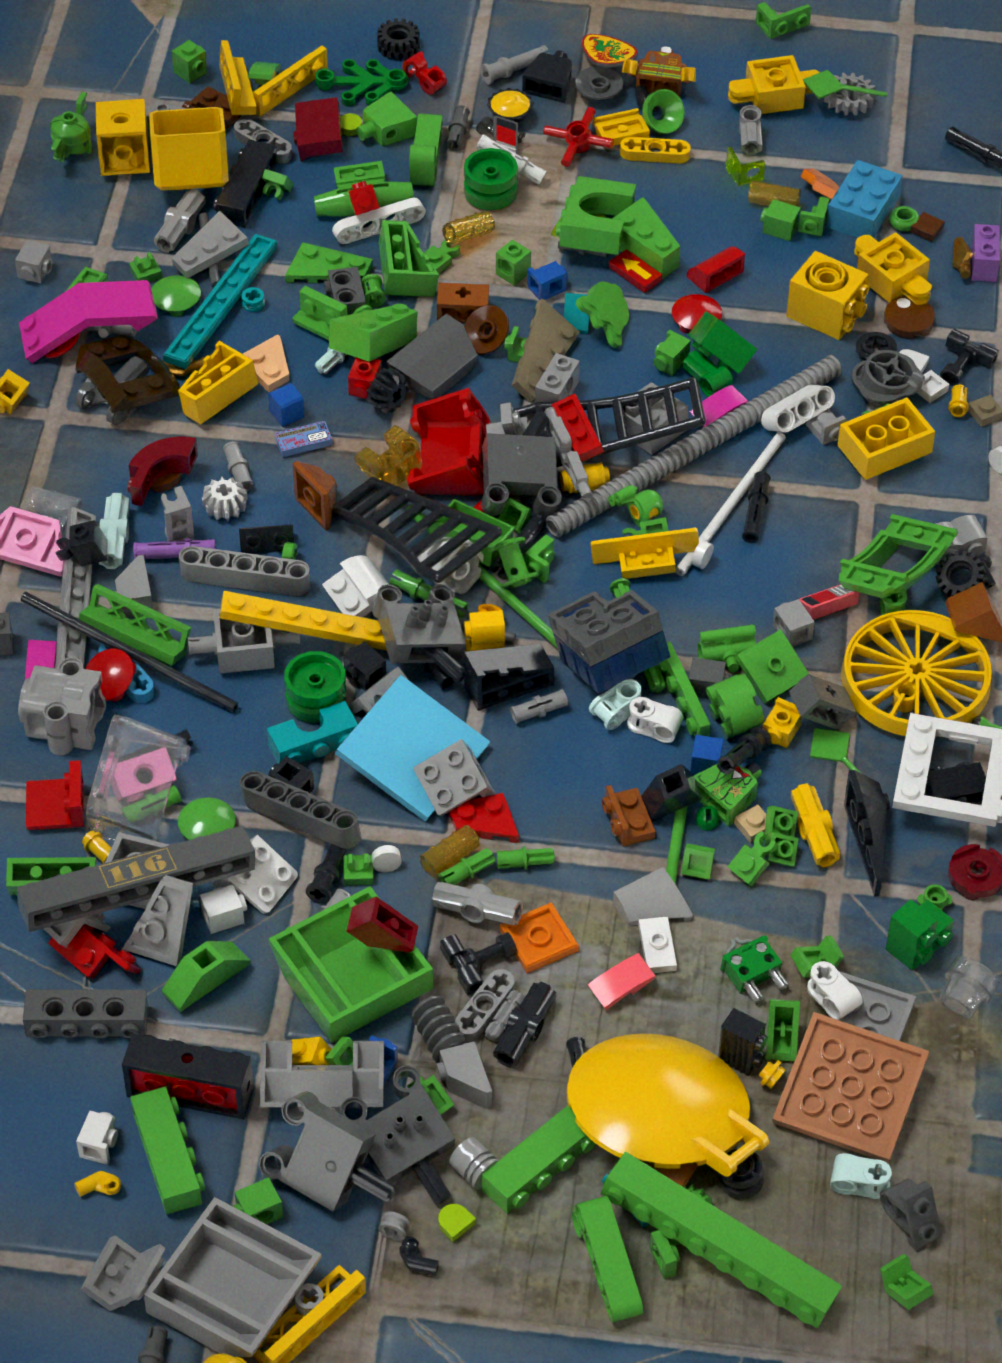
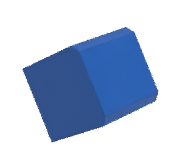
M292 383L268 393L269 411L282 427L305 417L304 399Z
M695 736L691 758V773L696 775L720 763L718 759L722 757V738Z

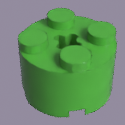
M745 674L734 675L706 688L707 695L712 702L708 705L709 711L714 720H721L720 728L726 739L737 736L764 723L761 704H756L754 697L757 694Z

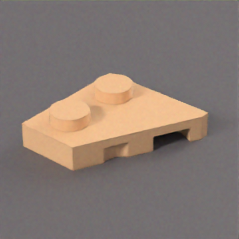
M278 334L243 353V355L253 360L258 383L268 392L290 381L281 338Z

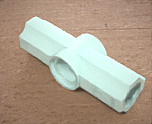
M112 493L111 496L106 497L104 519L100 520L99 527L108 540L107 560L99 562V564L105 566L106 569H116L122 565L125 543H128L129 540L128 515L130 501L122 493Z

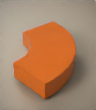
M814 168L804 169L800 176L813 186V190L830 199H833L840 188L832 179Z

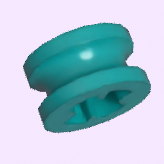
M256 287L245 289L242 292L243 308L249 312H257L263 309L265 306L264 292Z

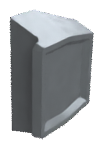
M445 314L390 358L387 364L389 368L396 369L409 381L407 386L409 390L427 398L435 399L441 397L473 370L478 354L463 324Z

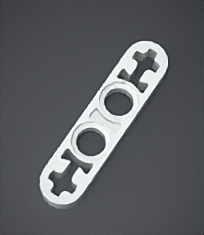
M409 198L376 210L342 219L333 226L332 232L340 244H348L380 234L382 221L386 220L389 215L395 214L390 221H407L409 224L420 221L424 217L426 210L418 198ZM373 221L370 226L363 228L364 224Z

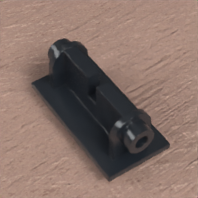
M293 524L239 528L241 553L283 551L285 543H294Z

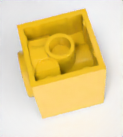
M132 99L96 102V136L101 176L150 173L145 100Z
M814 251L790 280L786 317L840 340L846 332L849 333L852 330L858 317L861 318L867 309L865 298L869 291V285H867L868 273L818 251Z

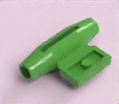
M382 161L335 167L334 175L337 189L314 196L317 216H355L348 190L353 189L352 184L366 181L367 185L373 184L379 208L414 198L411 182H386Z

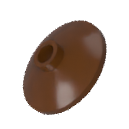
M486 305L476 309L468 317L464 325L477 354L494 352L504 343L508 335L509 319L506 313L497 306Z

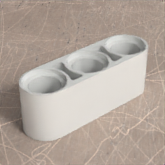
M807 385L767 408L762 414V425L769 431L789 432L829 409L835 400L834 391L829 386Z

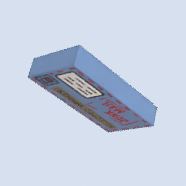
M325 421L275 433V441L282 458L333 445L332 437Z

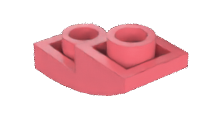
M637 953L607 970L587 985L603 1007L608 1010L630 992L634 995L655 979L656 976L640 954Z

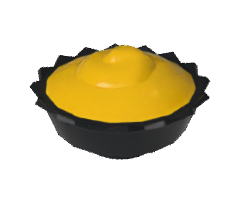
M507 88L506 90L500 89L498 92L492 93V97L488 98L487 106L493 116H500L519 123L533 109L534 102L531 101L532 97L528 96L525 91L521 92L518 88L514 90Z

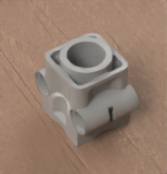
M74 657L63 659L59 663L58 669L35 665L31 677L24 681L19 699L18 715L20 722L24 723L26 737L47 740L49 750L55 755L68 754L72 751L73 747L92 750L96 739L94 733L95 726L103 718L106 709L105 697L100 689L103 681L102 673L100 671L84 669L82 661Z

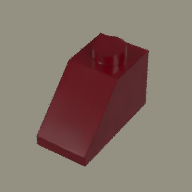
M376 896L352 907L346 932L368 947L411 952L414 950L419 926Z

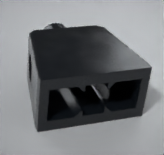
M560 50L556 51L554 55L540 53L522 74V92L525 91L529 95L565 103L572 79V61L568 59L567 54Z

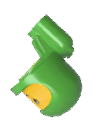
M629 485L608 497L611 506L627 505L629 513L638 527H640V522L658 517L663 511V500L654 490L647 489L637 493V487Z

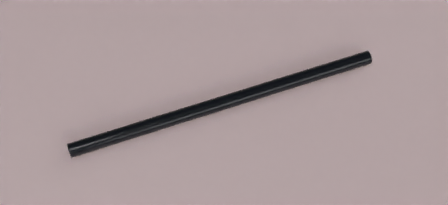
M26 591L22 594L21 602L111 649L124 651L132 660L231 712L237 709L238 702Z

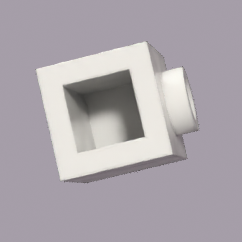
M233 884L226 887H218L200 895L201 911L211 934L244 924L243 911H247L246 901L243 894H237Z

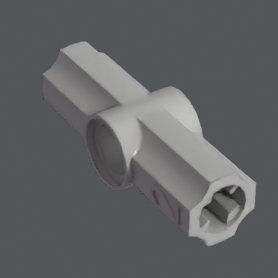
M191 189L186 191L176 207H170L167 210L164 224L154 238V245L160 251L169 253L176 248L184 234L189 235L192 233L196 217L206 203L205 196L199 190Z
M437 882L432 897V905L434 907L460 912L463 918L472 923H480L485 918L510 925H518L523 909L521 900L495 895L489 887L482 884H475L470 889Z

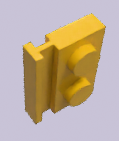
M638 108L594 117L592 120L593 128L595 127L597 136L614 139V145H619L626 137L649 138L650 130L642 115L639 114Z

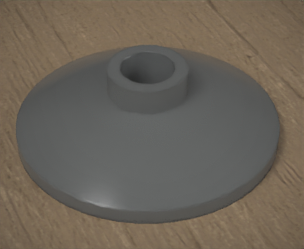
M593 66L582 70L577 75L575 86L578 92L586 98L606 100L615 97L621 92L623 79L614 69Z

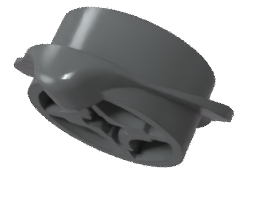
M880 350L874 352L867 360L858 363L853 368L851 380L865 399L885 405L908 398V396L919 392L925 381V376L907 355L892 350Z

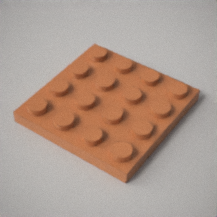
M813 1012L774 1113L772 1123L873 1159L885 1161L889 1164L929 1057V1051Z

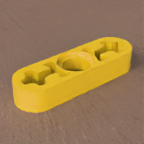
M626 137L620 143V156L628 161L682 164L690 159L691 146L684 140ZM652 148H658V149H660L661 151H660V152H651L650 149H652Z

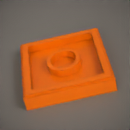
M552 902L522 914L518 925L499 924V930L502 934L508 932L512 936L517 948L515 956L526 974L579 951L578 943Z

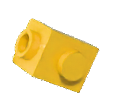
M321 1036L291 1040L292 1065H329L325 1057L332 1049Z

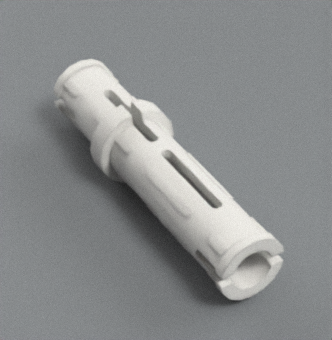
M484 134L475 147L479 150L486 148L501 149L510 153L516 159L518 175L521 174L538 185L547 172L528 161L529 158L515 154Z

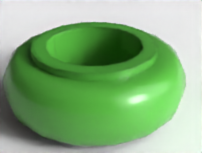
M908 206L896 207L889 214L891 226L899 231H910L911 225L915 224L919 218L917 211Z

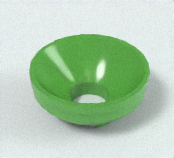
M657 90L651 93L643 104L644 121L656 133L668 134L674 132L681 126L684 120L683 102L671 90ZM655 106L662 110V118L660 120H656L653 117L652 111Z

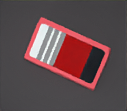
M840 584L799 600L812 619L815 620L857 605L859 592L845 589Z

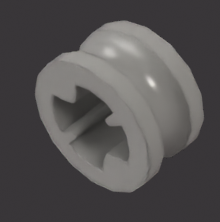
M386 1212L382 1217L383 1222L379 1224V1232L391 1240H403L406 1236L405 1231L410 1226L409 1220L399 1213Z
M307 1283L302 1285L295 1295L297 1311L306 1316L323 1300L324 1294L322 1289L315 1284ZM312 1296H315V1303L309 1301L307 1304H304V1297L310 1299Z

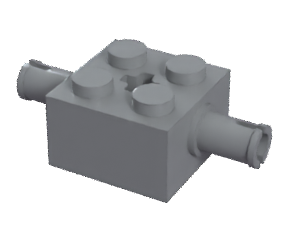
M220 609L213 610L215 633H212L213 636L188 637L189 655L214 652L218 656L219 674L275 668L273 652L275 646L300 644L298 633L220 619Z

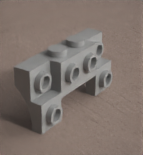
M262 1041L260 1107H282L286 1100L305 1091L313 1093L317 1096L320 1103L336 1112H340L342 1102L349 1097L362 1099L367 1107H383L384 1041H353V1065H292V1041ZM298 1103L299 1111L304 1112L302 1105Z

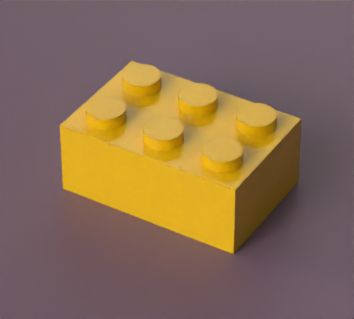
M904 398L840 424L838 447L862 477L867 480L932 453L935 430L908 398Z

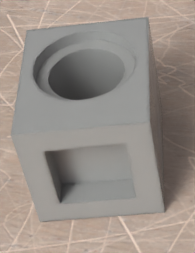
M799 599L783 603L774 608L773 627L776 631L782 630L792 647L813 639L815 622Z

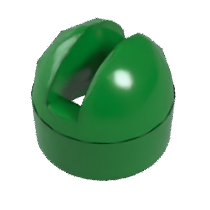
M702 806L696 814L697 826L705 831L715 829L719 824L717 809L713 806ZM706 815H710L711 820L706 821Z

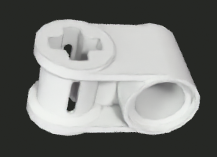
M637 697L630 702L629 710L631 715L628 717L627 726L634 733L654 738L663 743H671L674 741L684 717L678 708L667 706L645 697Z
M823 961L812 966L810 972L811 979L808 981L807 991L831 1018L840 1020L863 1003L859 990L834 965Z

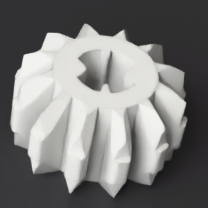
M221 476L220 481L211 479L210 485L204 487L202 504L208 516L214 515L217 521L222 517L228 521L231 516L238 518L240 512H245L248 500L247 492L242 482H235L233 477L229 480H224Z

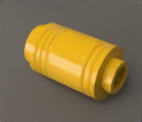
M602 462L583 465L588 477L587 483L590 490L599 489L600 486L610 482L608 467H603ZM565 469L560 471L559 478L562 491H567L568 494L579 492L575 490L571 478Z

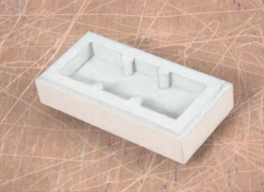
M668 917L639 919L638 926L646 964L653 973L676 971L677 963Z

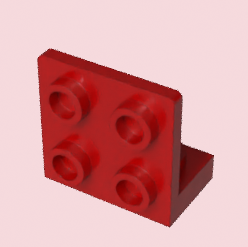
M81 760L69 761V773H64V779L26 782L27 830L84 827V779Z

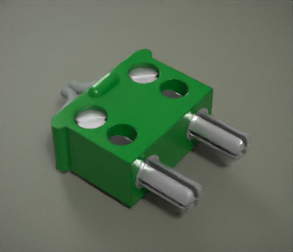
M761 936L755 940H740L738 937L731 940L732 946L723 955L720 970L725 971L739 993L747 990L754 1002L758 1003L763 1000V995L756 985L772 978L780 990L788 987L787 981L780 973L782 961L768 943L767 936ZM736 943L743 945V946H741V947L735 949V948H736Z

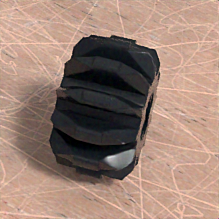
M383 368L380 373H375V378L373 381H369L371 385L366 390L368 393L367 401L375 409L384 413H393L396 407L400 408L401 402L406 400L405 395L409 392L407 388L409 381L398 370Z

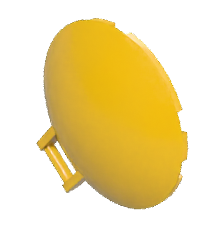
M630 1034L614 1037L587 1050L576 1061L570 1072L567 1084L568 1107L572 1108L576 1116V1124L594 1143L619 1158L626 1151L639 1160L654 1163L655 1168L679 1169L681 1164L696 1162L698 1166L707 1164L723 1176L728 1177L737 1170V1166L755 1151H762L769 1145L767 1134L748 1121L750 1115L749 1098L738 1075L718 1056L686 1040L658 1034ZM742 1141L745 1142V1144H744L743 1146H741L738 1150H736V1151H735L734 1153H732L730 1156L727 1155V1153H728L729 1151H731L734 1147H736V1146H737L738 1144H740Z

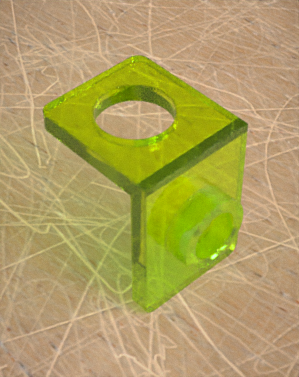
M727 147L726 170L729 175L732 174L738 186L764 179V160L741 165L733 148ZM759 168L756 175L752 177L746 176L750 169Z

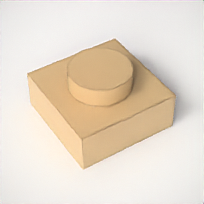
M759 805L735 816L734 824L750 843L754 842L755 836L759 832L765 833L766 813Z

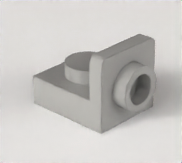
M827 409L808 420L806 426L821 444L825 445L838 440L840 424L847 422V419L844 416L836 418Z

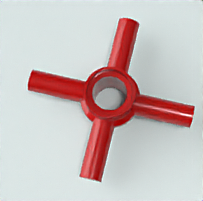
M588 107L582 120L569 123L566 129L545 125L543 129L544 135L566 139L569 145L561 160L563 166L569 167L575 154L586 152L591 144L606 148L613 147L614 139L592 135L588 129L596 113L594 108Z

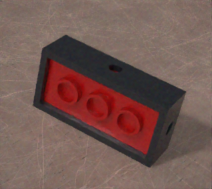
M131 1035L122 1062L127 1097L166 1087L169 1097L175 1096L178 1107L245 1120L254 1091L251 1056H246L236 1051L231 1053L220 1051L210 1046L199 1047L189 1045L179 1040L157 1039L152 1035Z

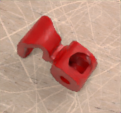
M419 51L403 62L402 70L406 73L407 77L410 78L416 74V77L419 78V84L426 94L432 95L447 85L446 75L438 66L435 65L427 68V61L422 51ZM413 65V68L408 71L409 66Z

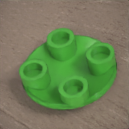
M174 275L162 278L151 289L155 306L169 312L174 317L183 315L185 310L190 309L201 300L199 285L193 279L184 276Z
M217 798L196 799L188 803L181 810L178 817L179 830L187 840L232 829L235 826L233 809L226 802Z

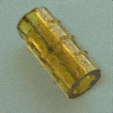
M752 180L748 193V202L769 206L774 199L798 207L801 189Z
M484 211L447 222L443 225L442 232L448 244L462 243L465 240H472L475 237H482V235L491 233L495 229V221L491 213Z
M464 825L420 855V863L426 873L431 877H435L454 863H458L464 856L470 855V852L480 846V840L472 828Z

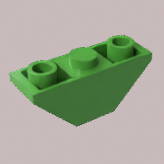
M206 941L182 958L163 987L162 994L179 1012H182L250 965L251 960L233 942Z

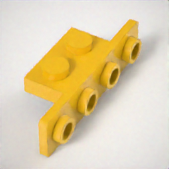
M697 528L591 541L593 564L620 561L622 578L625 579L676 573L674 554L694 552L699 544V535Z

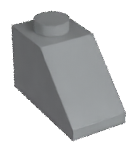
M139 555L115 579L116 591L114 592L153 609L144 556ZM125 606L121 608L126 617L134 616L131 609Z
M475 1042L439 1050L440 1063L435 1064L439 1081H445L448 1092L485 1109L492 1108V1089Z

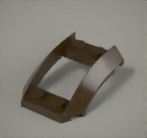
M120 335L84 344L79 348L76 372L84 373L92 381L102 398H106L112 413L179 396L178 390L181 387L168 366L147 346L135 339ZM138 357L145 360L156 373L118 383L107 366Z

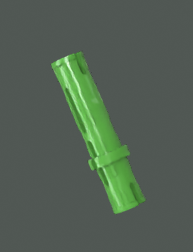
M399 569L394 571L392 575L402 579V581L391 577L390 585L410 593V597L414 599L420 598L424 601L428 599L432 586L426 584L424 579L419 577L415 579ZM454 597L453 603L457 616L463 618L466 613L456 607L468 610L469 603Z

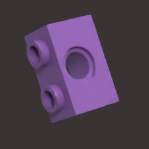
M974 224L971 251L973 253L971 258V281L997 282L1000 264V226Z

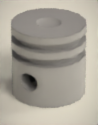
M470 1137L454 1150L449 1164L476 1190L482 1189V1174L499 1160L475 1137Z

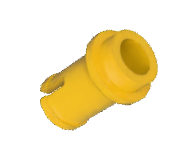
M959 384L953 386L951 401L948 404L949 412L955 417H962L969 410L967 402L968 389L967 387L964 388V385Z
M90 831L82 839L84 850L86 852L91 851L104 864L112 847L103 840L102 834Z

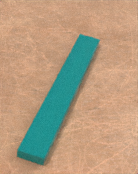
M254 234L248 242L249 245L245 246L165 351L163 362L184 369L188 368L242 296V292L248 288L278 248L276 240Z

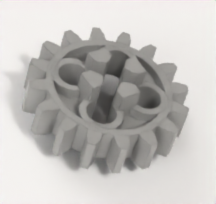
M842 73V77L834 75L841 84L875 90V85H871L870 79L863 80L864 75L855 77V73H851L850 76ZM841 90L824 97V102L828 103L829 109L835 107L836 113L844 111L845 115H848L849 112L857 115L858 111L866 113L867 108H872L876 95Z

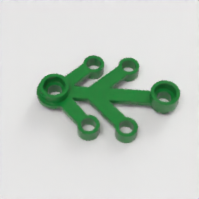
M353 59L344 60L342 62L343 73L347 75L355 74L356 76H334V72L330 69H320L315 74L316 85L323 91L330 90L333 85H357L341 94V103L346 107L353 106L356 103V97L374 85L381 86L365 94V103L368 106L389 91H398L408 85V77L403 70H388L377 59L368 60L366 62V70L357 65Z

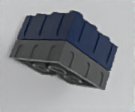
M633 590L610 601L601 598L600 594L594 591L548 614L560 659L567 663L577 675L579 674L587 684L592 685L597 693L610 690L622 681L631 679L637 673L657 666L661 661L670 658L658 611Z

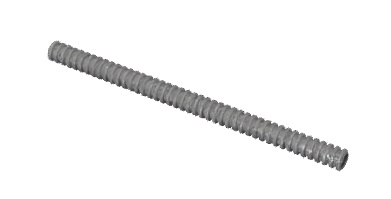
M828 355L825 359L814 363L813 366L802 370L801 373L790 377L789 380L783 381V383L771 388L764 394H760L757 398L752 399V401H748L745 405L734 409L733 412H729L727 415L715 420L714 423H710L670 448H666L663 452H659L657 456H653L644 463H640L638 467H633L631 470L626 471L625 474L614 478L612 482H607L606 485L593 490V497L590 500L584 501L581 497L579 500L574 501L573 504L562 508L560 512L558 511L548 516L546 524L549 531L557 538L562 537L563 534L574 530L576 526H581L583 522H588L589 519H593L596 515L607 511L609 507H614L610 505L608 497L617 491L632 485L636 486L637 492H639L648 485H652L654 481H658L667 474H671L674 470L679 469L686 463H690L693 459H697L712 448H716L724 441L735 437L736 434H740L743 430L754 426L755 423L761 421L763 412L772 405L807 385L822 386L828 383L829 380L842 374L840 362L834 356Z

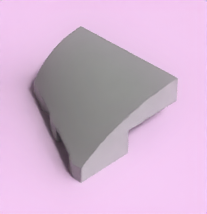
M663 867L614 891L613 906L629 926L638 925L639 919L683 918L684 922L693 919V914L685 899Z

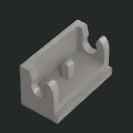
M182 486L174 488L175 497L177 498L175 501H169L166 494L163 493L161 500L165 509V535L167 541H185V538L195 540L192 509Z

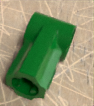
M694 350L683 361V368L699 381V386L707 397L725 387L733 385V377L730 371L725 366L717 367L701 352Z

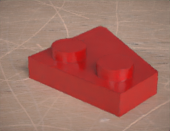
M503 793L466 801L448 812L456 835H475L491 840L493 836L510 838L511 843L519 842V834Z

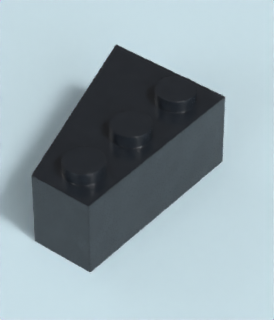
M541 644L464 652V669L467 671V676L464 678V687L477 711L554 685V666Z

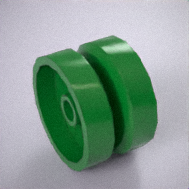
M495 148L480 149L471 153L464 163V195L466 200L472 206L490 211L509 206L516 199L518 192V165L516 159L510 153Z
M309 651L299 654L292 659L285 668L284 674L285 699L289 712L299 720L308 723H320V709L346 701V673L342 662L334 655L323 651Z

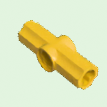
M808 783L798 785L796 789L791 791L790 797L795 810L798 812V828L801 838L807 840L816 865H821L822 867L832 866L836 861L840 860L841 854L833 836V824L828 810H823L814 786H810Z

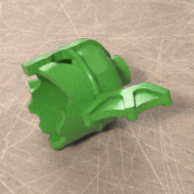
M81 92L77 99L76 113L71 111L64 112L62 115L54 117L50 123L53 144L51 150L54 152V160L65 162V157L68 158L69 154H82L85 152L90 154L92 152L91 129L84 117L85 110L88 108V105H86V92Z

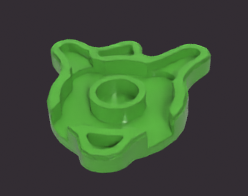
M601 281L589 289L587 296L578 298L576 306L580 311L589 316L595 329H600L601 327L604 329L608 344L613 348H617L622 345L621 334L623 327L629 320V310L621 288L616 284Z

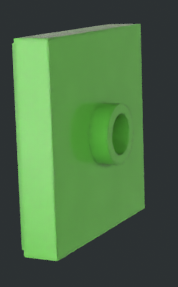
M781 629L735 656L738 664L764 704L794 687L802 678L809 674Z

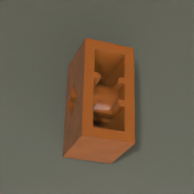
M441 282L438 284L437 320L448 314L458 322L466 323L468 317L476 309L489 305V284Z

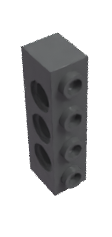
M26 989L23 1011V1025L26 1036H33L35 1038H44L46 1036H63L65 1038H75L76 1036H93L95 1038L123 1036L131 1038L132 1034L146 1035L148 1018L146 990Z

